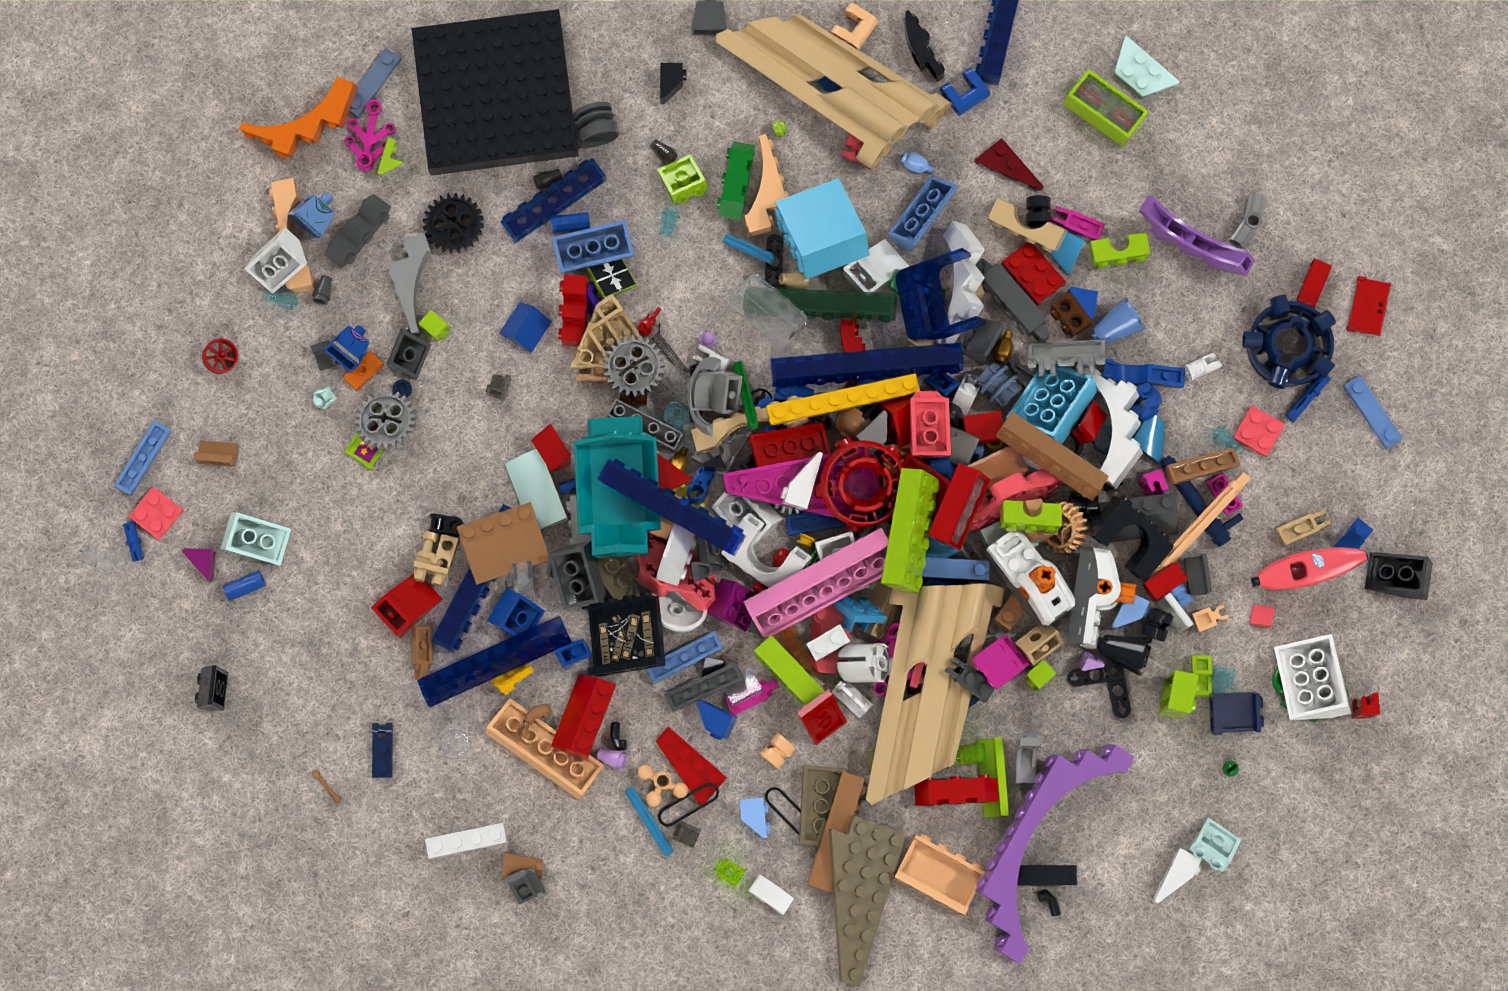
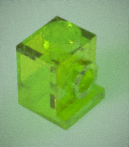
M727 858L724 861L720 860L714 869L717 871V877L735 888L746 872L744 868ZM732 868L733 874L727 875L725 870Z

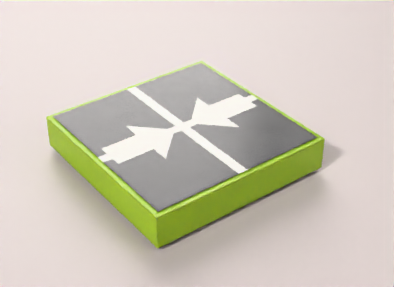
M623 259L586 268L603 300L611 294L616 296L637 286Z

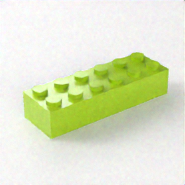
M902 468L881 583L901 592L919 593L923 583L922 573L926 566V551L929 548L928 533L933 524L932 517L936 509V494L939 491V479L924 470Z

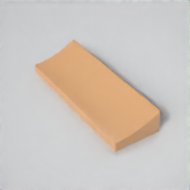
M509 698L486 727L485 733L580 801L605 765L589 755L586 761L552 748L551 744L557 731L539 718L534 720L532 726H529L527 737L523 738V730L518 735L516 727L523 723L528 710Z

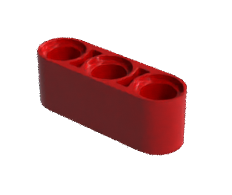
M1316 258L1313 259L1303 281L1304 285L1301 286L1296 298L1297 302L1307 304L1315 309L1332 265Z

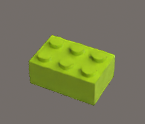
M1174 670L1167 675L1158 714L1183 719L1190 715L1192 711L1194 712L1197 704L1194 696L1195 692H1198L1200 688L1199 675Z

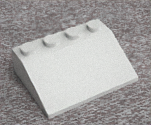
M1332 634L1274 647L1290 720L1334 718L1352 714L1336 643Z

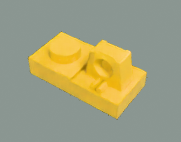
M521 657L490 678V680L501 693L503 692L507 695L515 689V683L521 681L534 671Z

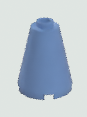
M1127 297L1122 299L1092 329L1094 333L1091 335L1094 340H1105V344L1146 329L1144 324L1141 326L1142 319L1131 302L1127 303Z

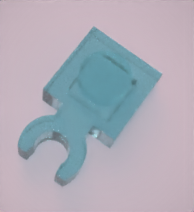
M1215 665L1211 684L1216 685V687L1212 690V693H1226L1225 688L1231 689L1236 670Z

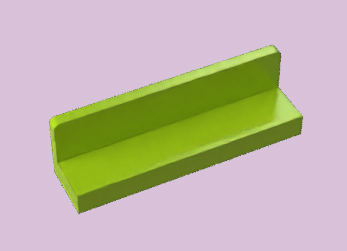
M1003 738L979 739L977 744L980 774H989V778H998L999 802L982 803L984 818L1009 816Z

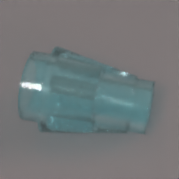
M665 208V211L662 212L660 234L671 237L680 219L679 211Z

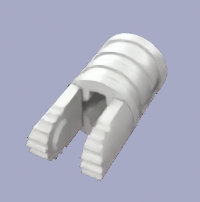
M699 344L698 349L700 351L710 354L709 357L721 359V368L718 372H724L730 359H726ZM694 355L692 358L698 363H700L703 360L701 357L697 355Z
M1211 353L1184 365L1188 379L1192 381L1204 374L1222 367V364L1219 360L1212 362L1215 360L1216 355Z

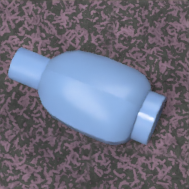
M905 151L900 160L904 167L917 173L925 171L932 174L934 167L928 165L924 157L915 152L908 153Z

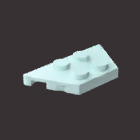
M1128 36L1124 38L1114 75L1139 97L1150 96L1172 86L1175 87L1180 83L1178 79Z

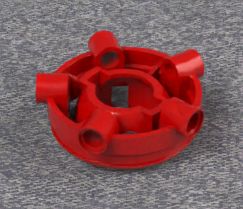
M850 436L834 443L836 450L825 462L820 481H815L814 483L815 498H822L828 510L836 518L846 523L845 530L863 533V527L876 526L893 516L897 491L892 492L893 482L900 480V477L892 478L888 467L880 464L877 458L867 456L868 447H874L883 451L879 457L890 468L894 469L897 466L900 474L901 469L904 468L900 461L903 454L893 444L887 448L873 441L861 440L852 442ZM857 447H864L863 456L855 457L845 463V466L839 471L837 478H835L834 486L833 480L828 479V476L835 461L839 457L844 460L859 453ZM860 467L869 468L877 476L884 475L886 486L878 487L876 494L866 500L856 499L849 491H843L845 488L843 486L844 480L848 479L849 474L853 470ZM834 490L837 491L841 501L849 505L852 510L871 512L873 520L867 521L868 516L856 513H848V518L842 515L830 499L835 497ZM889 496L886 506L891 508V510L877 519L875 511L884 506L883 501Z

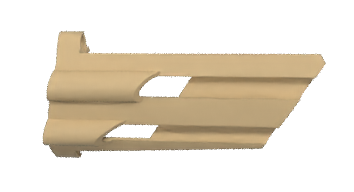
M794 15V17L787 21H781L777 17L748 22L747 27L740 31L733 32L727 29L716 34V42L864 142L856 159L870 169H874L878 165L881 157L887 155L892 144L901 139L911 125L919 121L933 129L941 116H945L952 105L950 101L938 93L928 94L802 15ZM870 68L890 82H872L858 72ZM825 76L842 89L823 94L808 83L818 81Z

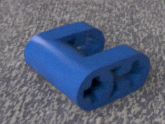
M971 67L962 72L964 80L971 89L959 96L950 83L940 87L941 94L952 103L951 107L958 116H961L990 96L989 89Z

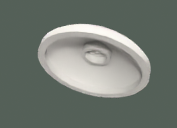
M669 591L666 596L659 597L661 622L664 627L673 631L687 632L698 628L704 622L707 610L699 611L680 596L679 592Z

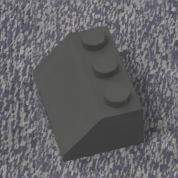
M591 541L572 544L548 554L563 609L598 603L606 596L597 560L592 556Z

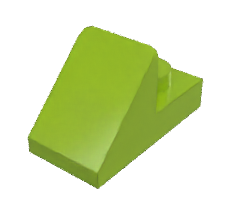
M387 137L377 174L382 175L404 163V161L390 157L391 154L395 155L397 148L393 138Z

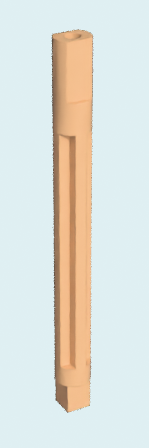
M1241 472L1226 486L1173 543L1175 547L1147 581L1172 565L1243 489L1244 485L1251 479L1247 474Z

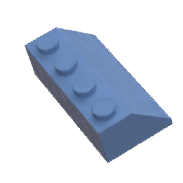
M930 176L888 233L889 237L899 248L911 252L953 196L958 186Z
M626 220L552 237L561 274L634 256Z

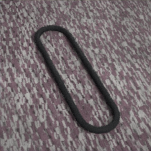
M706 783L688 793L684 798L674 801L660 810L658 814L659 822L663 826H672L714 802L719 796L718 787L713 783ZM706 786H713L716 789L715 797L672 823L666 824L662 821V812Z
M769 788L765 793L766 802L799 835V831L768 800V793L772 790H777L800 813L801 809L780 788Z

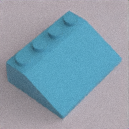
M1056 364V376H1051L1050 369L1045 370L1044 376L1039 377L1038 369L1006 419L1013 411L1060 444H1063L1098 391L1094 378L1083 373L1078 375V371L1058 366V364Z

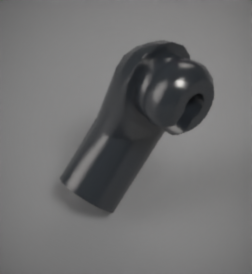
M612 722L610 726V739L613 746L618 751L626 750L627 741L625 739L620 740V723Z
M1046 889L1037 893L1039 902L1046 901L1048 903L1051 916L1054 917L1061 914L1056 897Z

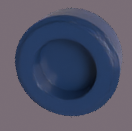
M400 379L394 383L393 393L399 392L401 397L405 395L408 398L412 393V386L407 380Z

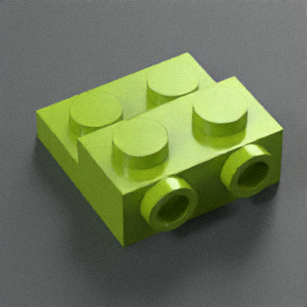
M691 154L657 169L674 204H684L688 198L694 195L701 196L708 189L706 180Z

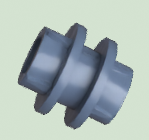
M993 363L977 379V382L982 387L980 393L983 395L988 391L992 395L989 402L991 404L997 402L1003 407L1009 404L1021 391L1020 386L1016 383L1019 377L1014 375L1012 378H1009L1006 375L1009 370L1007 365L1001 368L997 363Z

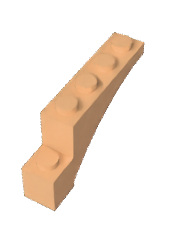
M766 134L759 136L763 163L760 188L748 214L744 215L749 238L771 232V225H774L771 214L768 215V213H772L777 209L775 201L789 197L788 192L783 190L784 179L782 173L778 174L777 168L779 163L777 157L772 155L774 147L771 139H767Z

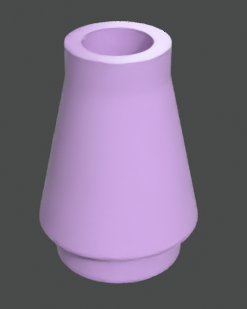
M600 748L597 759L618 770L624 768L627 754H624L623 751Z

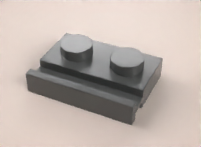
M530 866V869L527 871L521 870L506 877L519 904L537 897V893H546L533 866Z

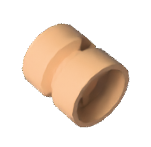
M777 733L770 740L771 745H766L759 754L775 769L779 770L785 763L784 758H789L796 748L782 735Z

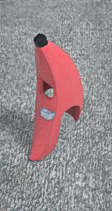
M1345 547L1300 551L1270 563L1257 576L1251 578V583L1253 587L1259 586L1271 590L1309 587L1350 572L1368 560V554L1365 550Z

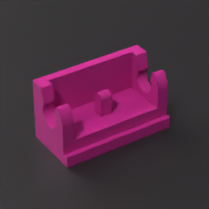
M1161 469L1144 474L1137 481L1138 485L1141 486L1144 496H1149L1147 493L1148 488L1155 495L1164 494L1168 490Z

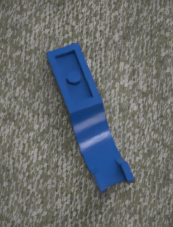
M1105 358L1104 371L1101 377L1104 379L1110 378L1116 383L1122 380L1125 383L1130 382L1134 385L1149 383L1150 385L1183 388L1185 368L1154 364L1125 365L1117 363L1113 359Z

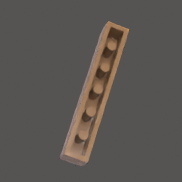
M1013 411L996 434V437L1091 501L1100 492L1109 477Z
M842 771L807 886L828 893L833 889L829 829L846 834L851 816H854V813H859L861 803L858 800L860 794H865L867 784L864 783L865 778Z

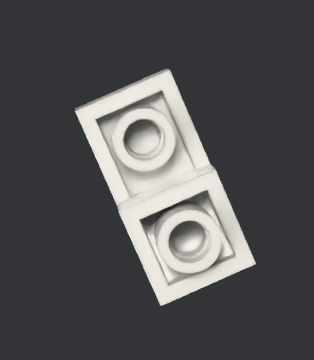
M762 875L757 876L748 890L761 902L767 903L781 915H784L794 899Z

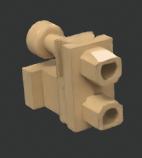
M424 531L422 538L425 540L422 551L417 553L413 565L415 570L414 580L424 582L426 574L433 575L431 583L442 587L445 578L448 579L454 556L458 549L459 538L442 534L437 552L433 553L431 552L433 543L438 541L439 535L434 532Z

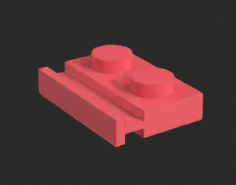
M926 662L914 665L908 689L916 691L918 685L922 686L924 675L921 672L923 667H927Z

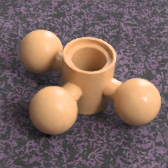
M642 765L638 769V776L642 780L652 779L656 786L655 790L649 792L646 796V802L649 806H658L662 801L661 792L668 789L673 790V794L677 798H684L688 794L687 785L684 783H673L668 773L659 772L655 774L649 765ZM661 776H665L669 780L668 784L664 787L659 786L657 783Z

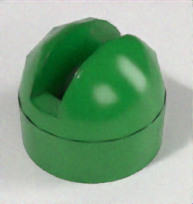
M1228 761L1223 765L1222 770L1226 776L1233 777L1237 775L1239 766L1234 761ZM1235 765L1236 768L1228 773L1227 769Z

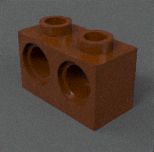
M1071 291L1052 303L1050 307L1051 316L1055 320H1059L1062 324V331L1067 336L1070 335L1071 338L1087 329L1093 322ZM1065 305L1069 311L1063 312L1059 306ZM1076 320L1079 322L1080 326L1074 327L1071 325L1070 321Z

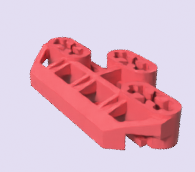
M1043 468L1029 474L1025 478L1020 472L1013 474L989 488L993 498L989 501L986 496L983 497L970 529L973 532H980V530L1000 521V505L1003 500L1024 502L1042 499V501H1045L1054 495V491L1063 485L1064 482Z
M648 532L649 555H634L640 565V570L637 574L639 582L656 596L664 597L669 591L679 592L680 596L699 611L707 610L716 599L714 585L717 581L716 574L694 582L691 563L701 561L690 550L689 553L693 555L690 564H685L684 566L688 570L685 579H680L678 586L657 580L656 576L668 539Z

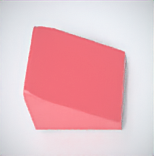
M1253 605L1250 624L1266 628L1271 627L1275 608Z

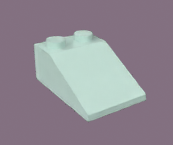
M231 512L220 549L280 566L291 529L241 513Z

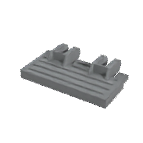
M1105 340L1029 343L1028 368H1034L1036 363H1039V377L1044 376L1045 370L1050 369L1051 376H1056V362H1058V366H1075V362H1077L1078 375H1082L1083 368H1089L1090 374H1094V361H1097V365L1105 364Z

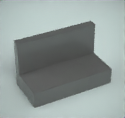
M1206 553L1196 557L1184 558L1185 573L1188 578V593L1191 596L1208 595L1211 593L1212 587Z

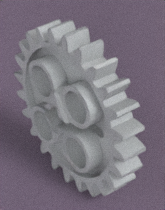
M632 335L629 341L626 336H624L623 343L617 340V347L611 344L613 351H606L609 358L603 359L604 362L608 363L603 366V369L608 370L604 373V376L610 377L607 381L608 384L614 383L612 386L613 390L619 388V394L626 391V397L631 392L634 398H636L637 392H640L643 397L645 390L651 393V386L657 388L655 382H662L659 375H664L665 372L660 368H664L665 363L660 362L664 359V356H658L661 350H654L656 343L649 345L648 338L643 342L642 336L635 340L634 335ZM639 349L642 351V355L634 357L632 352ZM645 357H649L648 360L641 362ZM620 359L626 362V365L622 368L615 365ZM631 363L637 365L638 369L631 368ZM649 365L653 370L650 373H644L642 368ZM628 370L624 375H619L621 372ZM633 375L636 377V381L634 383H627L626 378Z
M382 390L381 395L374 392V398L368 395L369 401L362 400L361 402L364 406L357 407L360 413L354 415L358 419L354 421V424L358 426L355 430L357 433H360L359 438L361 440L364 439L365 445L370 444L372 449L377 445L379 451L382 450L383 446L389 451L391 445L397 449V443L403 446V439L410 440L407 434H414L411 427L417 426L413 422L417 417L413 414L416 411L414 407H411L412 403L407 401L405 395L401 397L399 392L394 395L392 390L389 391L388 395L384 390ZM376 408H382L379 413H374ZM401 410L400 414L393 415L394 411ZM378 425L375 431H370L372 426ZM397 428L395 433H389L390 429Z

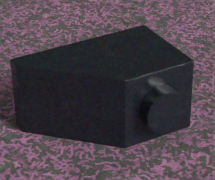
M660 63L661 104H665L683 87V81H687V69H683V63Z

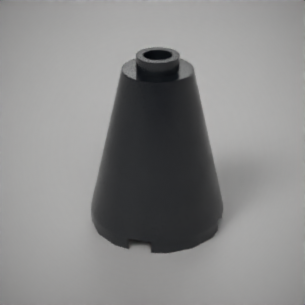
M1104 635L1103 638H1099L1097 649H1100L1099 653L1132 673L1142 676L1143 672L1140 670L1146 667L1151 651V646H1148V643H1153V639Z

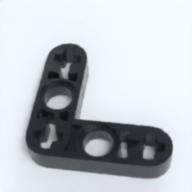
M1108 663L1102 668L1092 669L1100 673L1099 680H1092L1090 678L1091 670H1087L1086 679L1088 682H1085L1084 678L1078 680V684L1074 680L1071 681V677L1074 676V673L1077 676H1083V671L1079 668L1068 673L1067 682L1072 687L1106 682L1113 715L1118 719H1124L1130 715L1131 707L1122 666L1117 663ZM1112 667H1114L1115 670H1119V673L1116 674V677H1114L1113 674H1107V679H1104V672L1102 668H1105V672L1110 671ZM1114 686H1120L1123 689L1121 696L1113 694L1112 689ZM1125 698V701L1121 702L1122 707L1127 709L1124 715L1116 711L1119 708V702L1115 703L1114 700Z

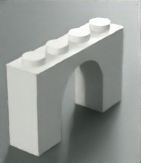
M748 513L741 520L721 552L728 561L738 565L743 572L752 575L758 582L768 588L805 569L812 557L797 546L789 553L781 566L769 567L762 564L754 553L753 544L765 523L751 513Z

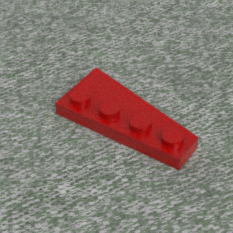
M669 726L656 740V743L687 785L690 792L706 783H713L719 788L727 779L724 774ZM706 786L692 795L701 806L716 792V789L713 786Z

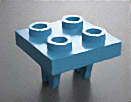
M844 597L833 603V606L844 615L842 628H846L847 632H851L855 622L858 623V628L862 629V632H867L871 623H885L887 617L880 611L879 607L874 606L870 603L869 599L864 597L859 599Z

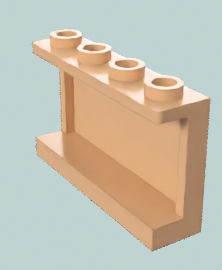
M924 834L916 835L894 878L964 916L976 893L977 881L985 874V871H983L984 867L975 862L973 864L966 862L967 858L959 853L951 854L948 852V847L940 843L938 845L931 843L932 839Z

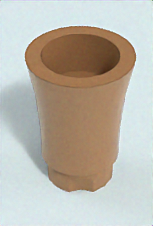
M504 852L502 879H506V877L521 870L527 871L530 869V866H533L539 879H542L543 859Z

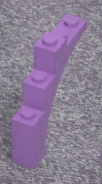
M1148 195L1139 210L1152 226L1150 231L1158 240L1176 244L1184 254L1202 258L1210 268L1247 276L1255 261L1247 250L1222 243L1187 225L1162 206L1154 196Z

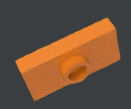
M369 351L363 357L361 364L351 373L348 371L343 378L358 391L384 364Z

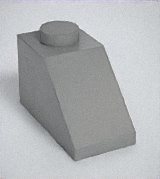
M885 410L882 411L855 438L858 441H873L884 445L887 441V412ZM868 447L870 454L874 452L878 454L881 451L874 447Z

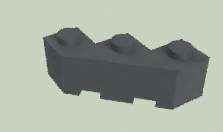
M375 194L364 199L358 213L346 221L341 234L330 240L324 255L341 268L347 264H352L356 259V255L365 244L371 241L378 228L389 219L390 215L388 213L391 206Z

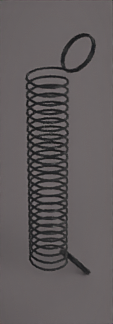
M659 323L658 334L660 333V323ZM657 334V335H658V334ZM655 335V336H656V335ZM659 335V336H661V335ZM654 336V337H655V336ZM658 336V337H659V336ZM654 337L652 339H654ZM656 337V338H657V337ZM660 337V338L663 339V337ZM655 338V339H656V338ZM658 338V339H660V338ZM657 339V340H658V339ZM661 339V340H662V339ZM653 340V341H655V340ZM659 340V341H660V340ZM663 340V341H665V340ZM656 341V343H657V341ZM658 341V342H659V341ZM661 341V342H663V341ZM654 342V343H655V342ZM660 342V343H661V342ZM664 342V343H665V342ZM666 342V343H667V342ZM657 343V346H658L659 343ZM662 343V344H664V343ZM667 343V346H669L668 343ZM661 344V345H662V344ZM664 344V345H666V344ZM659 345V346H660V345ZM663 345V346H664V345ZM658 346V348H659V346ZM661 346V347H662V346ZM665 346V347H667V346ZM661 347L659 349H661ZM664 347V348H665V347ZM667 347L666 349H668L669 347ZM670 347V349H668V350H670L669 352L672 353L673 350H672V348ZM662 348V349H663V348ZM661 349V351H662V349ZM664 349V350H665V349ZM663 350L662 353L665 354L666 351L664 352ZM667 350V351H668V350ZM667 352V353H668V352ZM674 352V353H673V354H675L674 356L677 357L676 353ZM666 353L665 356L668 357L669 354L667 355ZM670 353V354H671V353ZM672 354V355H673V354ZM670 355V356H671V355ZM669 356V357H670V356ZM673 356V357H674V356ZM669 357L667 359H669ZM671 357V358H672V357ZM675 357V358H676V357ZM671 358L669 360H671ZM673 358V359H674V358ZM677 358V359L680 360V358ZM672 359V360H673V359ZM676 359V360H677V359ZM668 360V361H669V360ZM672 360L670 362H672ZM674 360V361H675V360ZM678 360V361H679V360ZM680 360V362H682V361ZM673 361V362H674V361ZM676 361V362H677V361ZM673 362L671 364H673ZM675 362V363H676V362ZM679 362V363H680V362ZM674 363V365H675V363ZM677 363V364H678V363ZM681 363V364H684V363ZM676 364V365H677V364ZM679 364V365H681V364ZM672 365V366H673V365ZM678 365V366H679V365ZM682 365V366H683V365ZM684 365V367H686V366ZM674 366V367H676V366ZM677 366V367H678V366ZM680 366V367H681V366ZM679 367V368H680V367ZM682 367V368H684V367ZM675 368V369H676V368ZM677 368V369H678V368ZM681 368V369H682V368ZM685 368V369H688V368ZM678 369V372H679V369ZM683 369V370H685V369ZM682 370V371H683V370ZM685 370V371H687V370ZM688 370V372H689V370ZM680 371V372H681V371ZM684 371V372H685V371ZM679 372V374H680V372ZM682 372V373H683V372ZM686 372V373H688V372ZM682 373L680 375H682ZM685 373V374H686V373ZM683 374V375H684V374ZM682 375V377H683V375Z

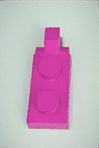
M776 679L768 683L765 680L758 681L744 688V690L726 697L725 700L732 714L737 715L767 700L772 696L770 691L778 688L779 685Z

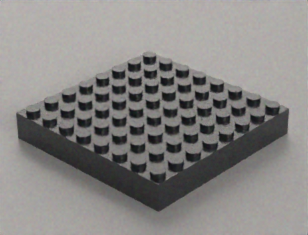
M559 9L411 28L427 165L431 176L579 157Z

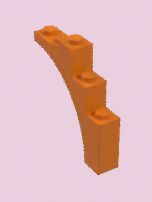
M336 77L324 99L314 109L299 119L274 126H255L241 122L239 130L244 133V137L252 140L256 137L261 139L262 143L271 146V149L276 152V156L284 159L287 156L293 158L299 140L311 144V142L318 143L324 125L333 129L337 127L343 129L358 86L354 82Z

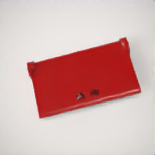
M1363 276L1357 277V286L1349 324L1346 328L1347 331L1381 336L1391 288L1390 283L1370 280Z

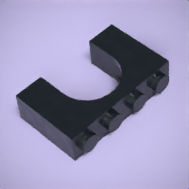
M1115 495L1086 532L1098 543L1107 547L1124 527L1136 525L1141 533V543L1138 550L1124 567L1136 578L1146 582L1175 546L1169 542L1171 540L1169 536L1157 531L1158 526L1155 523L1144 518L1146 515L1137 508L1135 510L1132 507L1133 503L1128 498H1120Z

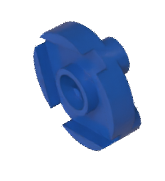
M1144 383L1137 386L1136 390L1139 397L1129 409L1139 416V421H1147L1153 418L1159 412L1158 408L1163 402L1160 392L1149 383ZM1146 400L1145 405L1142 406L1140 403Z

